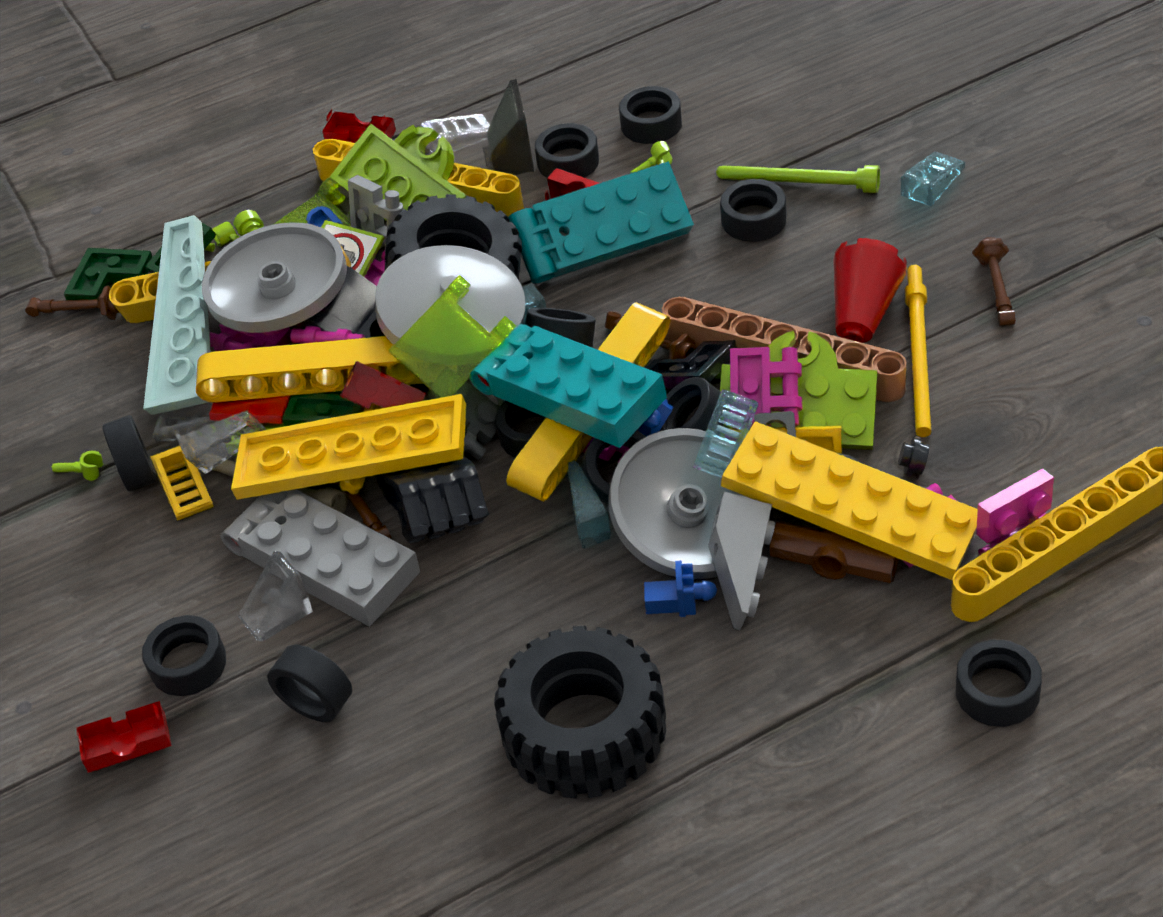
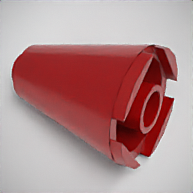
M858 238L857 244L846 246V241L841 243L835 251L833 259L835 327L839 337L865 343L872 339L906 275L907 261L905 257L902 261L897 256L898 249L888 243L875 239Z

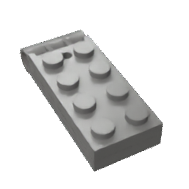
M297 489L259 496L220 535L225 546L234 554L245 557L369 627L420 573L415 551Z

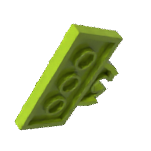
M370 124L330 175L334 181L347 191H349L348 180L356 175L382 186L383 199H385V192L389 190L398 191L399 202L403 204V210L407 211L408 206L418 200L421 203L425 202L427 197L437 195L438 198H446V194L456 195V198H466L463 192L447 181L454 165V154L448 140L442 136L438 140L435 152L425 155L426 146L430 142L435 141L438 133L429 127H415L412 125L403 130L393 141L374 125Z
M794 331L786 332L779 336L768 346L770 348L771 362L782 361V349L792 347L796 343ZM809 331L807 341L812 350L807 357L798 358V362L802 364V376L798 378V396L802 397L803 409L799 412V425L795 427L841 426L842 448L873 450L877 370L838 369L836 354L829 342L818 334ZM722 364L720 392L727 398L729 407L723 429L732 428L730 364ZM771 378V396L783 395L782 378ZM771 423L772 427H785L781 423ZM721 429L720 433L718 434V435L721 436V437H722V429Z

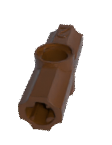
M782 521L776 522L770 544V556L811 565L813 570L820 576L834 580L842 579L847 573L891 583L894 581L899 561L896 557L825 528L822 531Z

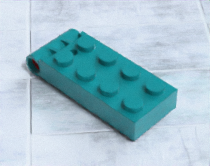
M669 161L534 204L532 208L521 209L508 216L509 222H512L519 232V238L522 241L521 255L532 284L542 283L552 278L688 234L694 225Z
M525 324L518 325L469 374L473 385L486 395H494L618 448L634 434L667 398L662 374L540 327L533 326L531 328Z

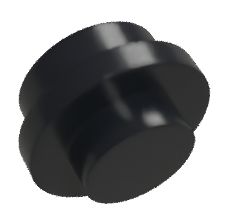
M915 436L910 443H903L898 465L904 467V475L911 476L913 473L922 475L928 459L929 444L922 443L921 438Z

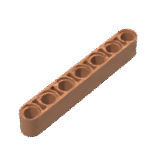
M674 297L663 304L662 313L671 317L670 327L665 337L669 341L673 342L682 334H687L695 341L696 348L703 341L735 340L737 348L768 347L774 339L786 332L794 331L796 343L792 347L798 349V358L801 359L807 357L812 350L807 341L810 331L829 342L836 354L838 369L877 370L876 400L893 402L901 399L905 394L907 362L905 357L898 352L686 297Z

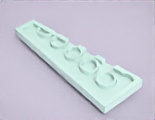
M194 215L164 224L143 407L151 415L208 403L198 397L196 393L197 361L203 354L211 352L208 307L202 294V280L205 273L202 222Z

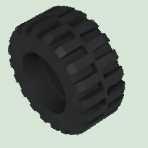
M446 194V198H438L437 195L427 197L425 202L421 203L418 200L408 206V211L402 210L389 225L387 238L385 239V270L394 261L412 251L431 246L453 245L472 248L496 258L506 265L519 280L522 241L519 238L516 226L509 222L510 219L501 210L496 212L495 207L490 203L484 201L482 204L477 202L476 198L466 196L465 199L456 198V195Z
M573 626V631L562 633L561 629L549 632V637L540 640L537 637L526 645L527 651L523 653L519 650L509 661L510 669L505 668L499 677V688L495 692L494 706L507 759L512 767L518 769L519 776L527 783L534 784L537 781L538 790L548 794H554L555 790L561 791L562 797L577 799L578 794L588 793L589 798L602 796L601 791L612 788L613 792L626 787L627 779L630 777L634 780L638 779L647 771L646 762L651 764L656 760L660 753V744L665 740L666 711L663 688L657 666L651 662L650 655L638 645L634 647L632 639L620 633L614 637L611 630L597 627L596 631H588L586 626ZM579 695L602 696L618 704L615 711L606 719L584 728H563L544 720L549 711L557 704Z

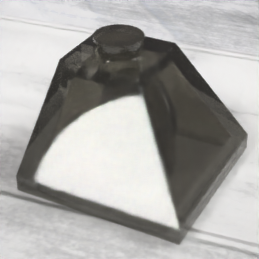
M517 79L510 80L487 130L489 146L483 147L486 167L493 166L494 171L512 175L534 172L527 122Z

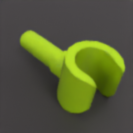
M665 141L654 143L650 150L652 157L630 171V173L668 161L671 165L673 158Z
M224 222L212 228L216 234L214 241L219 247L233 242L240 237L229 222Z
M87 451L81 455L80 462L53 463L52 471L82 473L86 480L92 481L99 476L98 467L103 466L102 456L97 451Z

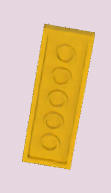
M458 394L241 434L231 490L238 500L461 460L464 455L466 402L463 395Z
M756 421L747 433L721 479V486L754 500L772 504L773 508L950 580L953 579L954 573L958 570L977 529L978 509Z

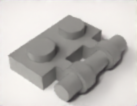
M359 175L352 177L348 180L351 227L383 235L386 239L389 225L403 210V204L399 202V192L389 190L385 192V199H383L382 186ZM384 218L387 220V226L384 224ZM384 239V241H383V243H382L380 249L385 246V239Z

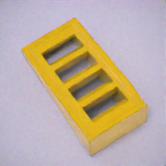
M186 443L150 456L155 473L177 521L214 507ZM185 466L187 468L186 470L167 476V473L175 471ZM189 476H191L192 478L185 482L171 486V483L179 481ZM194 486L196 487V490L190 491L177 497L175 495V493H178L180 491L186 490ZM198 496L201 497V500L183 507L179 505Z

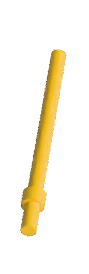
M911 265L907 269L908 285L905 287L904 292L905 303L909 307L915 432L919 437H927L931 434L924 305L927 303V288L922 282V268L919 265Z

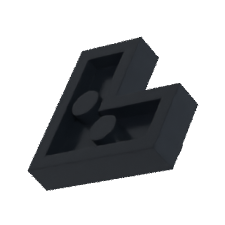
M735 340L703 341L685 359H654L646 369L662 374L666 392L671 391L679 383L692 377L704 378L710 383L721 372L722 364L730 363V349L737 348Z

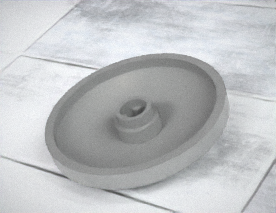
M296 222L265 226L237 238L213 258L203 276V298L211 315L219 323L233 330L261 333L288 328L314 316L335 298L345 281L347 273L346 259L338 240L333 234L321 227Z
M431 246L407 253L394 261L384 271L376 288L375 313L379 327L392 344L406 354L438 365H469L481 362L518 325L523 324L525 295L514 273L496 258L484 252L462 246Z
M690 428L660 431L634 444L624 454L615 469L608 497L609 513L613 527L625 547L650 568L669 576L676 577L675 561L682 560V564H693L694 579L717 577L708 547L717 507L724 491L746 497L721 486L722 475L739 447L719 435Z

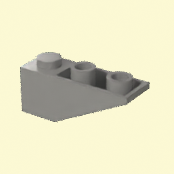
M724 491L715 513L708 547L733 628L740 631L746 617L754 618L760 594L753 592L755 580L762 581L768 557L761 556L763 544L769 546L775 522L769 520L772 504Z

